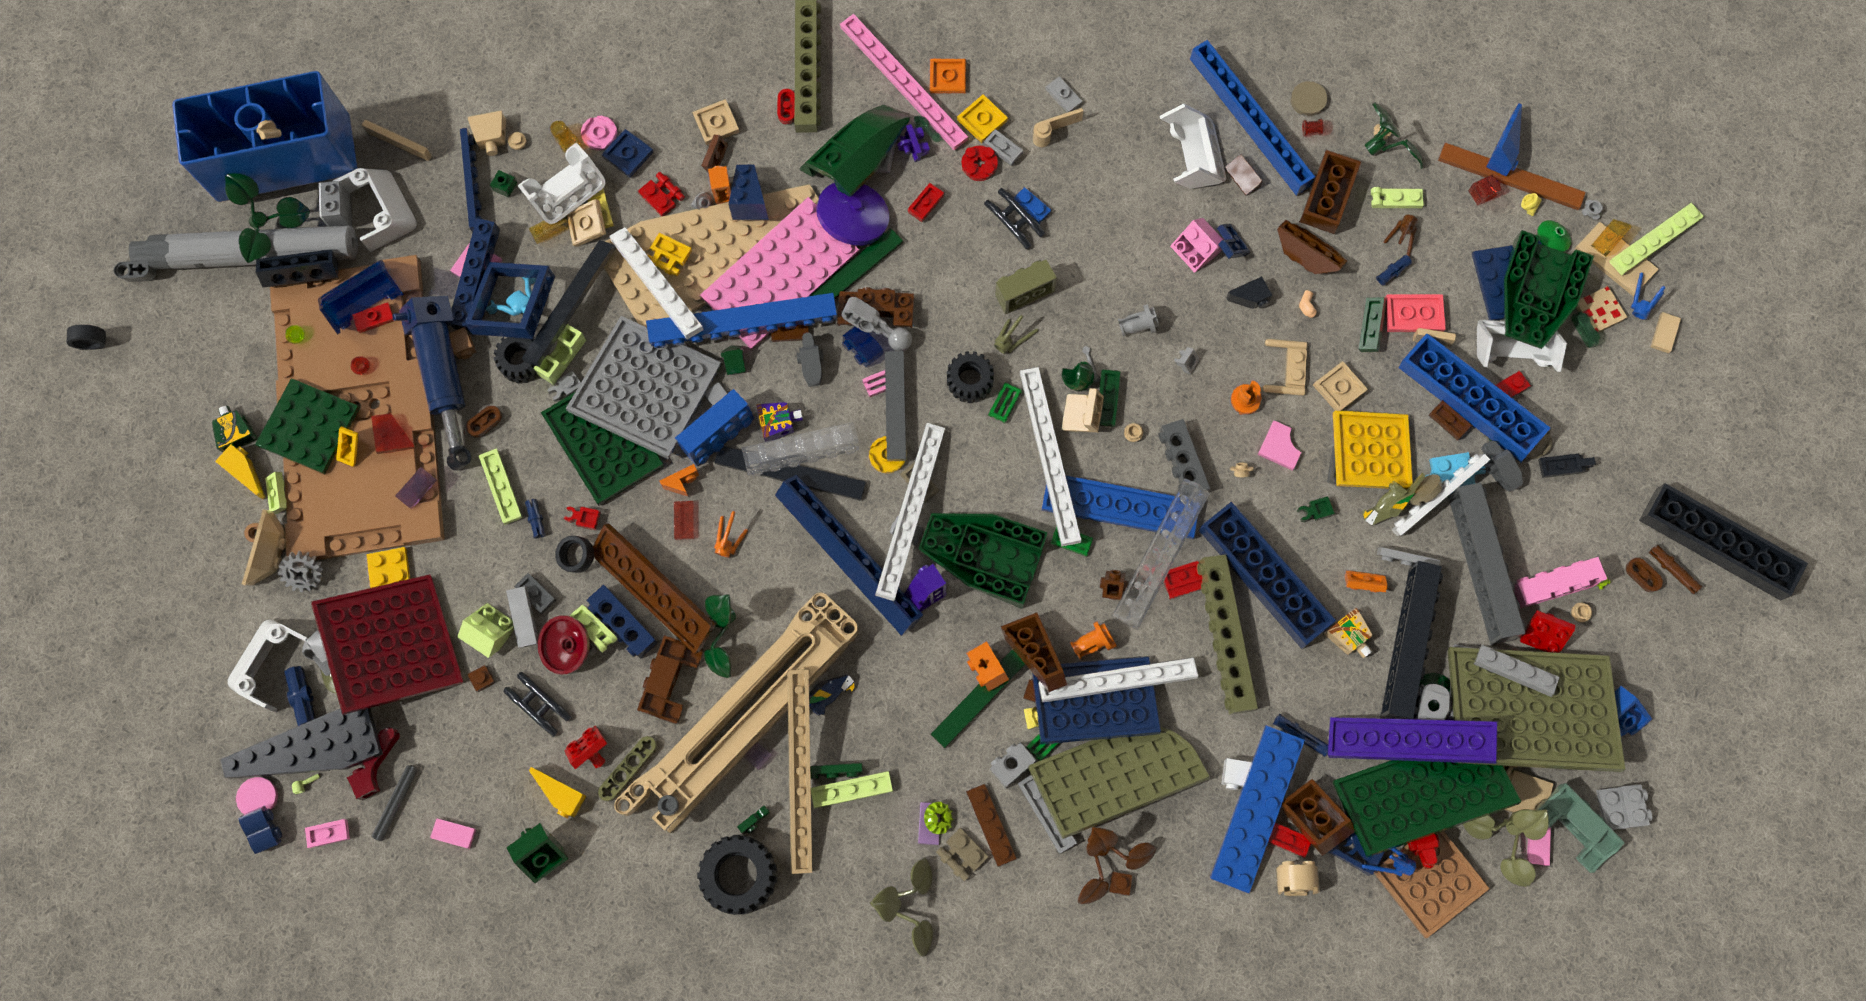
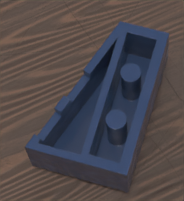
M754 164L736 165L728 204L732 220H769Z

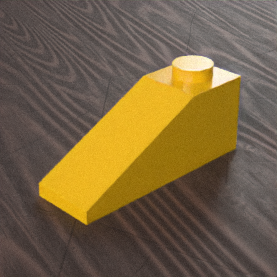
M230 444L215 462L255 495L264 500L266 496L252 460L247 457L249 453L240 446L235 448Z
M530 767V773L552 806L558 809L557 814L567 819L569 815L575 818L586 795Z

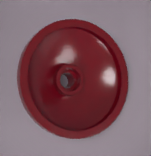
M561 615L550 619L543 626L538 638V653L543 665L551 672L560 675L577 671L584 664L589 653L590 642L587 630L578 619L572 616Z

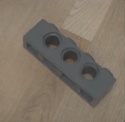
M1184 419L1162 425L1160 433H1158L1159 439L1166 446L1165 455L1167 460L1172 462V474L1174 478L1179 480L1180 485H1178L1181 496L1192 499L1207 494L1210 487ZM1172 440H1178L1181 445H1173ZM1179 457H1184V458H1186V459H1187V463H1185V464L1180 463L1179 460H1178V458H1179ZM1185 475H1192L1194 477V480L1188 481L1185 478Z

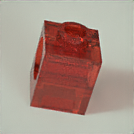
M1490 175L1473 183L1468 191L1478 206L1497 197L1502 189L1499 181L1493 175Z

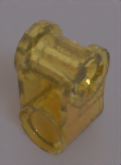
M555 121L551 124V133L564 154L575 143L581 148L583 147L578 138L563 121ZM564 130L562 133L557 134L558 131Z

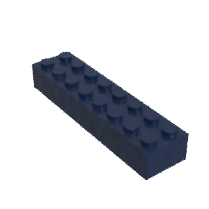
M1232 502L1201 526L1199 532L1219 555L1226 554L1228 565L1301 649L1336 621Z

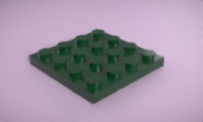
M291 378L255 445L325 475L337 453L339 428L342 426L349 429L360 407Z

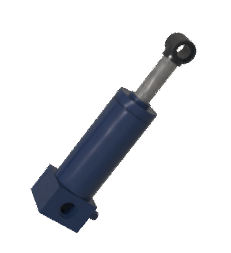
M448 296L412 297L399 310V313L392 315L394 321L402 322L404 335H412L429 413L442 415L449 444L447 465L452 470L458 471L471 462L472 455L463 446L456 412L465 408L466 404L448 330V325L454 321ZM456 456H459L462 462L458 461Z

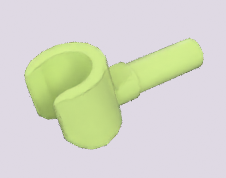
M319 774L305 780L293 782V793L305 792L304 785L319 779Z

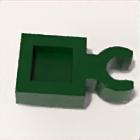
M1328 496L1310 501L1308 503L1309 507L1301 506L1297 509V512L1304 511L1306 513V517L1300 519L1301 522L1308 521L1311 516L1317 521L1335 514Z
M765 805L762 806L756 813L738 825L737 828L743 835L745 833L751 834L758 828L756 824L765 818L770 811Z

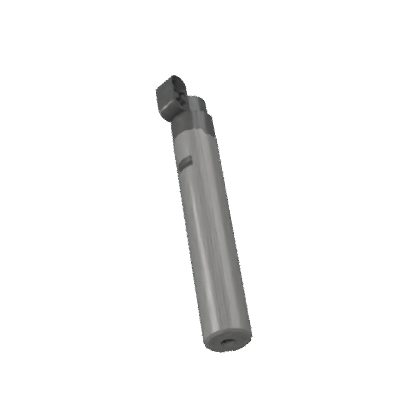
M350 225L263 229L259 232L266 234L271 241L270 251L262 258L333 249L337 261L354 260L358 253V239L355 230ZM242 231L150 235L146 241H131L129 244L130 261L117 263L113 271L120 279L128 282L153 280L157 275L156 270L256 265V260L247 263L241 255L238 239ZM128 268V273L124 275V271Z

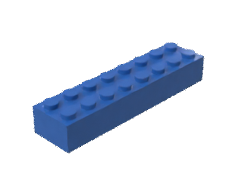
M1427 333L1407 354L1399 366V369L1439 400L1447 403L1471 425L1492 441L1498 443L1502 449L1510 451L1520 463L1550 430L1548 425Z

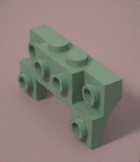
M1566 783L1560 784L1549 798L1544 799L1535 809L1548 811V828L1559 820L1585 846L1576 859L1590 873H1594L1602 863L1618 852L1624 844L1623 840L1605 823V820L1590 808L1589 803L1581 799Z

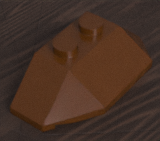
M1285 220L1277 229L1284 254L1292 261L1302 265L1309 272L1321 274L1340 271L1347 262L1335 248L1297 224Z

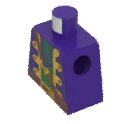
M786 402L756 405L765 443L793 433L792 423L803 420L801 410L789 412Z

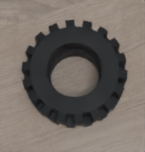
M534 337L533 339L501 338L502 342L496 344L497 350H494L493 353L496 357L493 358L503 376L509 381H515L518 384L521 383V380L524 383H528V379L535 380L534 376L537 374L534 370L535 365L527 362L519 365L510 364L511 358L516 352L527 351Z
M969 351L965 352V355L960 353L957 355V359L954 357L951 360L952 364L949 363L947 386H949L950 393L953 392V397H960L961 402H964V399H966L967 403H971V400H975L976 403L979 402V398L985 399L986 394L991 392V387H993L994 383L993 366L990 365L988 358L984 359L985 356L983 354L978 356L977 352L974 351L973 354H969ZM966 370H975L982 378L979 382L969 385L963 383L959 376Z

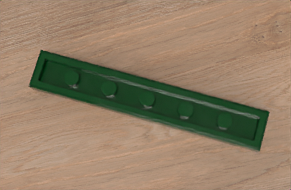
M890 228L810 296L833 293L835 300L839 297L840 291H846L898 248L903 243V240Z
M1011 650L999 662L1009 680L991 691H988L985 685L981 687L978 684L930 734L942 747L946 748L1026 665L1014 650Z

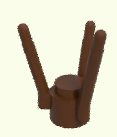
M1405 215L1402 220L1398 221L1395 228L1384 240V243H1387L1399 228L1402 235L1398 244H1402L1406 234L1411 233L1407 249V256L1410 257L1418 219L1413 215Z

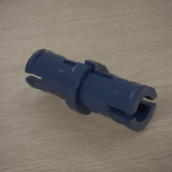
M1403 255L1394 264H1389L1384 272L1376 276V280L1382 286L1386 285V283L1394 277H1398L1405 268L1411 265L1412 260L1409 256Z
M531 499L533 507L530 500L525 502L529 515L527 519L528 523H531L533 538L538 539V530L541 538L545 537L546 533L542 524L543 516L539 512L537 499Z

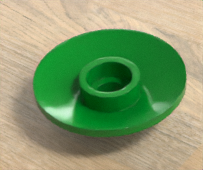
M1547 220L1538 226L1537 235L1540 236L1539 240L1542 245L1561 252H1565L1570 248V234L1560 223Z

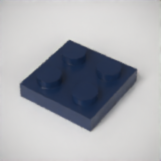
M625 129L603 152L602 157L631 178L653 154V149Z

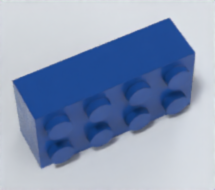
M733 389L677 435L675 439L689 459L696 466L704 464L714 452L722 449L729 439H734L741 429L748 427L752 423L754 416L748 403Z

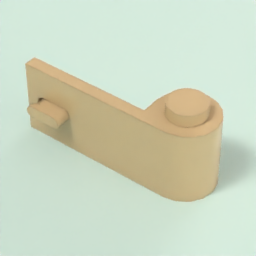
M1080 108L1038 122L1033 129V143L1038 147L1048 146L1053 130L1082 121L1083 109Z

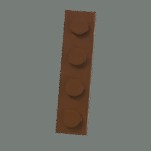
M985 784L966 791L997 867L1016 860Z

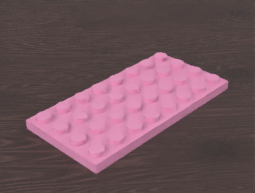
M807 197L700 294V297L713 311L809 297L856 255L859 249L855 245L843 243L829 235L818 220L816 213L817 205ZM767 329L759 330L757 334L745 332L741 333L738 337L752 350L771 332H768Z

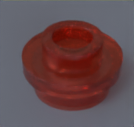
M358 356L352 359L350 367L355 374L363 375L368 372L370 362L367 358ZM360 364H364L362 368L358 369Z

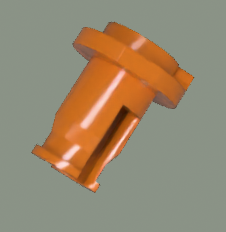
M1251 381L1250 385L1243 384L1234 389L1231 395V404L1240 415L1252 414L1258 410L1262 399L1260 385L1255 381Z
M1098 621L1094 622V630L1081 636L1077 641L1070 642L1079 660L1082 659V656L1091 654L1104 646L1108 651L1117 646L1105 623L1100 625Z

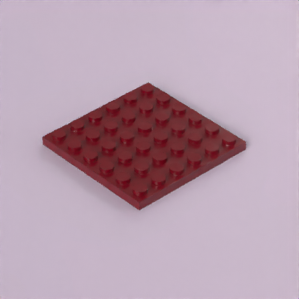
M431 574L311 601L342 715L463 683Z

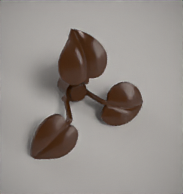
M1092 827L1086 851L1089 856L1095 857L1100 877L1099 879H1091L1085 884L1079 894L1078 904L1093 903L1104 897L1109 889V884L1103 881L1104 876L1098 856L1107 855L1111 849L1121 858L1127 860L1125 864L1127 869L1136 870L1145 866L1153 858L1156 846H1153L1151 843H1140L1130 850L1129 856H1126L1114 847L1118 841V836L1115 832Z

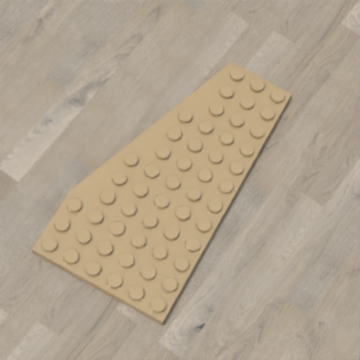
M809 184L763 194L769 220H732L729 202L709 206L708 208H701L700 210L695 209L640 221L627 230L646 255L654 256L655 252L651 251L650 247L658 233L691 247L692 252L684 266L678 263L675 265L676 268L680 269L678 276L669 275L661 268L657 267V269L689 310L694 312L707 304L700 297V294L807 197L816 205L819 198ZM608 239V240L605 241V242H608V243L613 244L610 239ZM616 248L604 269L637 323L647 327V320L669 317ZM662 256L661 261L666 263L668 258Z

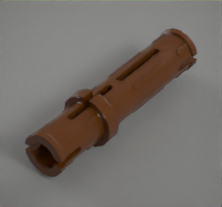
M1658 544L1648 552L1661 564L1663 569L1668 570L1692 594L1700 590L1702 585Z

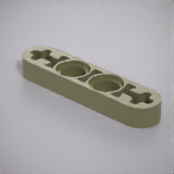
M649 736L641 738L603 782L598 790V795L602 800L606 802L613 801L657 749V743L653 738ZM645 741L647 743L651 741L652 743L650 745L652 748L650 750L646 749L643 752V754L646 755L643 758L642 755L637 753L636 751L637 749L642 751L645 747L643 743ZM632 756H638L640 759V763L636 767H632L629 764ZM620 771H624L627 775L624 782L616 780V775ZM611 780L620 786L618 789L616 787L612 788L611 797H604L605 792L603 790L612 787V784L609 783Z

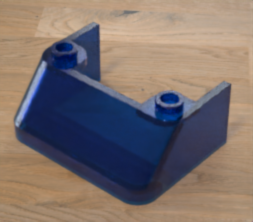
M380 260L318 298L319 310L338 335L341 333L340 328L343 330L352 324L350 321L353 319V314L367 309L383 298L393 300L398 296H402L403 292L384 261Z

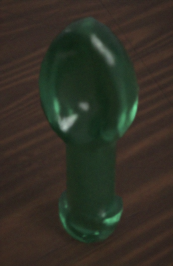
M914 117L916 128L922 127L923 132H926L934 142L941 140V135L930 127L929 121L925 117Z

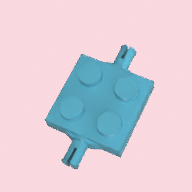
M1469 452L1429 459L1430 475H1438L1443 481L1446 479L1451 480L1454 477L1453 473L1460 467L1465 468L1469 464ZM1482 466L1479 469L1480 471H1476L1460 486L1475 484V475L1485 474L1486 470H1483L1485 466Z

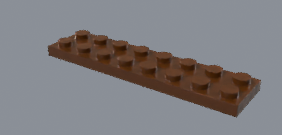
M611 524L603 525L593 545L594 558L694 654L699 653L716 624Z

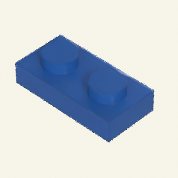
M1025 187L1014 197L1038 224L1051 213V209Z

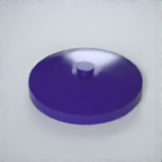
M832 183L822 191L817 202L816 213L821 226L833 238L846 244L867 245L873 243L884 234L889 223V210L884 199L874 189L865 184L850 197L838 191L835 183Z

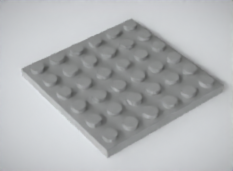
M620 316L566 410L669 459L678 443L675 437L688 426L720 369L721 362L685 345H673L671 343L666 344V347L655 348L649 343L647 327Z

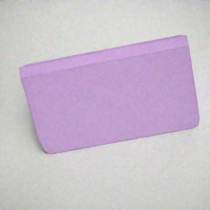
M921 802L918 844L939 845V834L930 832L924 822L925 811L931 803ZM938 814V822H940V814Z

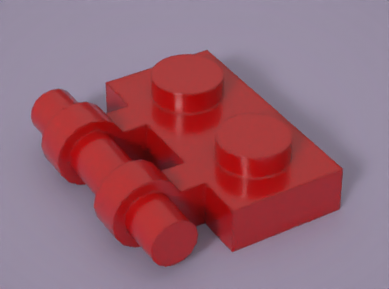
M658 172L656 178L659 182L655 184L650 180L638 190V193L663 217L676 207L672 200L677 198L679 201H682L685 196L681 193L682 190L678 186H674L670 182L671 179L667 175L664 176L661 172ZM666 187L670 193L666 195L662 189Z

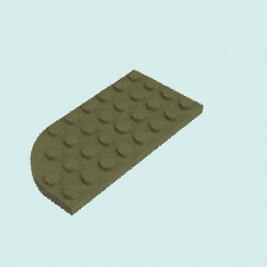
M1160 727L1161 732L1158 735L1092 740L1031 764L1028 769L1062 839L1208 780L1209 775L1195 749L1180 735Z

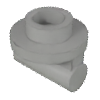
M702 191L690 205L698 210L711 206V197Z

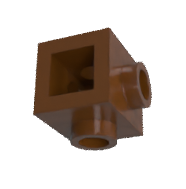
M1119 570L1106 571L1105 577H1101L1100 589H1103L1102 598L1122 600L1123 592H1127L1128 581L1125 580L1126 573H1121Z

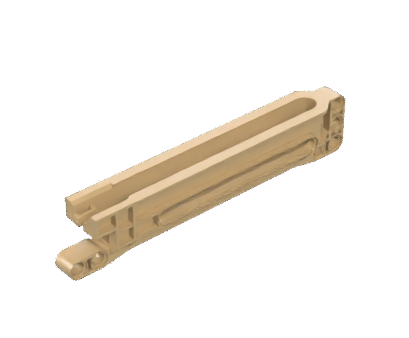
M816 593L797 612L783 635L655 767L636 779L617 798L614 804L616 812L623 816L632 815L648 799L651 791L659 798L665 795L674 796L679 802V809L676 814L665 816L658 810L652 817L663 830L672 833L788 711L787 670L808 669L810 688L857 637L859 632L857 623L826 594ZM819 599L826 600V604L823 607L816 606V602ZM833 612L840 613V618L838 620H831L830 615ZM810 613L813 616L810 621L802 620L803 615ZM848 625H852L855 628L850 634L844 632L845 627ZM807 642H812L811 646L697 764H693L694 759ZM643 786L644 793L641 796H636V788ZM624 801H628L630 804L629 809L623 812L621 804Z

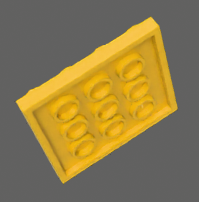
M1336 410L1333 412L1336 486L1389 489V484L1395 481L1407 490L1413 484L1408 415Z

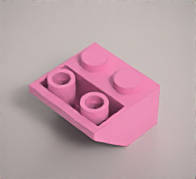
M1204 218L1193 220L1170 247L1195 273L1222 251L1218 244L1223 239Z

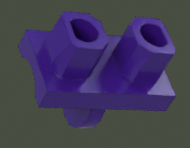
M912 124L906 125L907 131L905 136L900 137L901 142L897 145L898 149L905 151L906 154L912 153L914 162L920 161L921 156L929 154L930 150L927 142L919 144L917 141L924 139L922 127L913 128Z

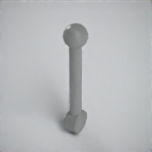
M1088 346L1083 347L1082 352L1086 354L1088 363L1092 366L1094 370L1093 381L1098 382L1100 380V377L1096 374V371L1094 369L1089 354L1090 348Z

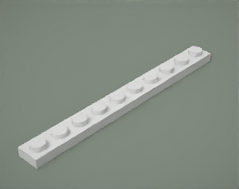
M1039 367L1021 370L1020 377L1061 546L1081 543Z
M930 423L926 424L875 596L892 601L895 600L945 430L943 427Z

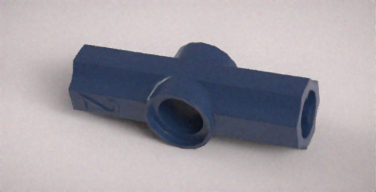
M293 666L287 668L284 671L289 689L287 698L289 704L294 709L297 725L300 726L316 719L312 705L314 698L311 696V688L307 685L303 667Z

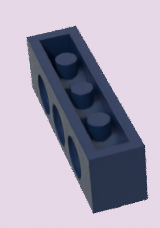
M604 584L586 600L590 604L587 608L595 616L599 614L603 618L601 622L608 629L612 628L616 632L614 635L620 643L624 641L628 645L626 650L633 657L637 655L641 659L658 644ZM612 605L611 612L604 613V608ZM625 619V624L622 627L616 626L618 620ZM632 633H638V638L635 641L629 640Z

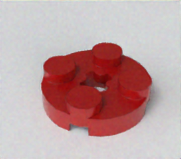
M973 146L965 150L961 166L963 172L970 179L985 181L996 172L998 159L991 147ZM978 160H981L985 164H982L981 167H978V165L974 163Z

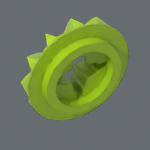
M934 802L927 807L924 814V822L930 832L944 834L947 833L948 829L952 828L951 822L954 819L951 813L953 811L948 808V804ZM938 814H942L941 818L943 821L938 822Z

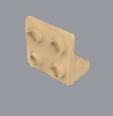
M1089 389L1088 395L1068 394L1062 430L1098 432L1104 396L1097 389Z

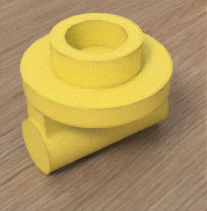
M1535 193L1528 194L1523 198L1521 207L1527 211V214L1534 216L1542 199Z
M1036 707L1024 709L1027 728L1033 729L1038 727Z

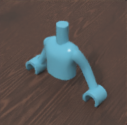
M522 277L525 281L526 295L520 290L511 294L506 300V303L511 308L495 304L491 300V305L486 308V311L489 314H494L497 310H501L512 316L524 313L532 292L531 284L536 281V278Z

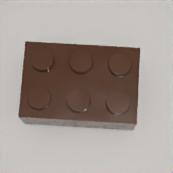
M1313 779L1282 802L1281 806L1284 814L1322 856L1355 832L1351 820Z

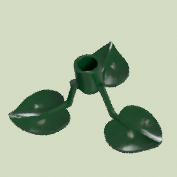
M1374 102L1372 105L1380 116L1381 130L1365 143L1368 152L1374 156L1380 150L1386 151L1387 149L1403 145L1418 160L1422 169L1423 161L1421 154L1408 139L1388 146L1385 145L1388 143L1385 136L1389 132L1397 138L1401 137L1388 112L1378 103Z
M230 173L225 175V192L228 199L236 205H245L248 201L251 204L250 213L252 215L249 217V224L255 230L245 228L240 233L238 239L241 255L247 263L264 257L271 249L269 237L264 233H259V228L263 227L268 220L279 217V222L283 227L295 228L303 224L309 217V208L293 197L282 198L276 205L278 212L276 214L266 216L263 212H255L254 200L252 198L259 194L257 183L252 178L243 174Z
M730 594L711 595L705 600V608L710 615L709 618L716 624L715 626L722 628V630L712 643L711 649L705 651L704 657L707 666L712 672L718 676L730 678L731 661L729 655L722 648H715L723 633L728 629L727 625L736 620V614L731 608Z

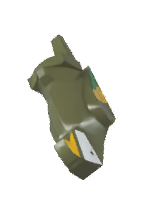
M1422 473L1407 490L1395 481L1390 483L1389 491L1379 499L1375 507L1367 511L1363 510V519L1369 524L1374 525L1385 519L1397 517L1413 497L1415 490L1426 475Z

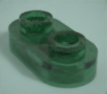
M1581 311L1573 314L1571 318L1572 323L1588 348L1597 345L1600 335L1590 323L1589 316Z

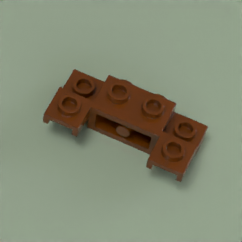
M870 287L858 289V292L840 291L838 326L852 325L842 317V312L848 299L856 297L875 308L879 312V317H894V328L896 326H909V328H912L914 293H895V290L890 288L874 290Z
M664 635L656 659L653 658L651 661V673L644 680L643 688L645 689L637 711L678 725L684 706L670 701L682 665L697 669L704 650L701 649L699 653L694 654L681 641Z

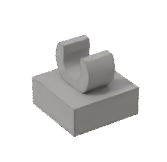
M1187 347L1185 351L1181 350L1179 352L1182 357L1180 359L1175 358L1174 361L1178 366H1181L1185 373L1191 374L1200 359L1194 349Z

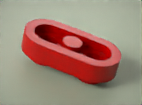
M782 89L778 93L777 115L782 124L794 122L795 93L791 89ZM786 114L790 115L788 118L784 117Z

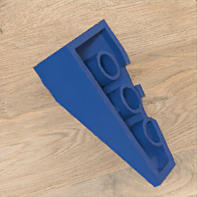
M1620 686L1614 691L1620 735L1622 737L1630 733L1632 736L1639 732L1652 718L1638 698Z

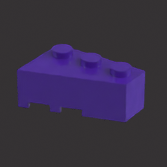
M934 564L930 566L925 565L918 570L919 573L916 574L904 593L920 612L947 596L946 582Z

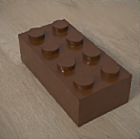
M1326 150L1299 222L1335 234L1361 161Z

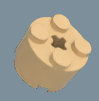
M1284 861L1282 865L1276 868L1278 894L1281 895L1284 892L1285 896H1306L1307 891H1313V895L1320 893L1318 867L1315 866L1314 861H1304L1303 865H1295L1294 861Z

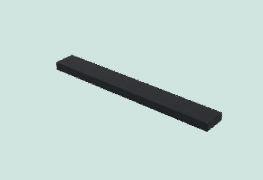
M601 240L598 241L523 355L522 359L524 362L540 367L616 250L614 244Z
M725 446L717 452L714 462L716 465L780 481H785L797 475L808 488L859 501L862 499L866 485L865 481Z

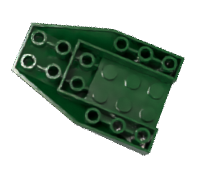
M1521 230L1514 239L1504 277L1505 336L1542 349L1577 307L1594 255L1577 249L1571 255L1538 244L1540 236Z
M931 513L919 550L966 586L1023 609L1048 532L994 514Z

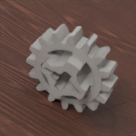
M298 551L297 555L291 552L279 564L278 574L282 575L280 581L287 582L285 587L293 586L292 591H295L296 588H299L300 592H303L304 588L311 591L312 586L317 587L323 577L321 575L323 569L319 568L321 562H315L316 556L310 558L309 552L305 555H302L301 551Z

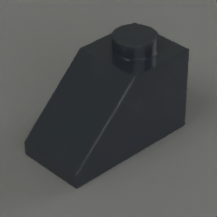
M1261 276L1229 291L1226 299L1229 302L1251 309L1263 308L1269 304L1272 293Z

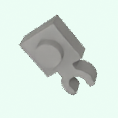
M570 371L557 380L559 384L557 387L552 386L547 391L549 394L557 392V395L553 397V400L556 402L562 398L564 393L569 396L576 392L581 382L574 372Z

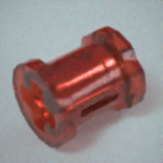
M1322 119L1309 122L1303 120L1302 132L1304 137L1308 134L1323 135L1324 126Z

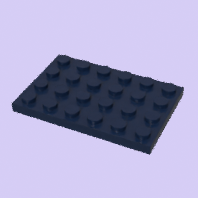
M1149 657L1060 665L1065 677L1150 665ZM1032 673L1041 744L1158 735L1161 732L1153 685L1042 702L1038 684L1039 680Z

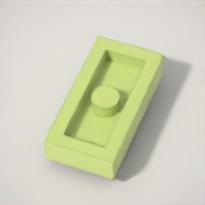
M274 472L265 478L269 510L274 511L275 514L287 508L284 491L285 482L282 472Z

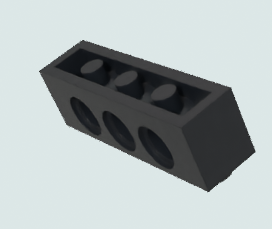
M333 249L259 258L256 259L255 273L262 288L338 278L339 264Z

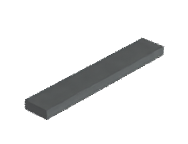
M904 351L885 352L887 461H906Z

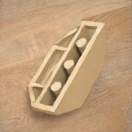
M262 510L242 585L252 586L272 575L279 568V564L282 561L280 557L282 550L286 548L287 539H285V530L274 511Z

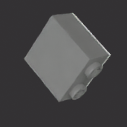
M340 181L319 183L320 218L327 226H352L351 195Z

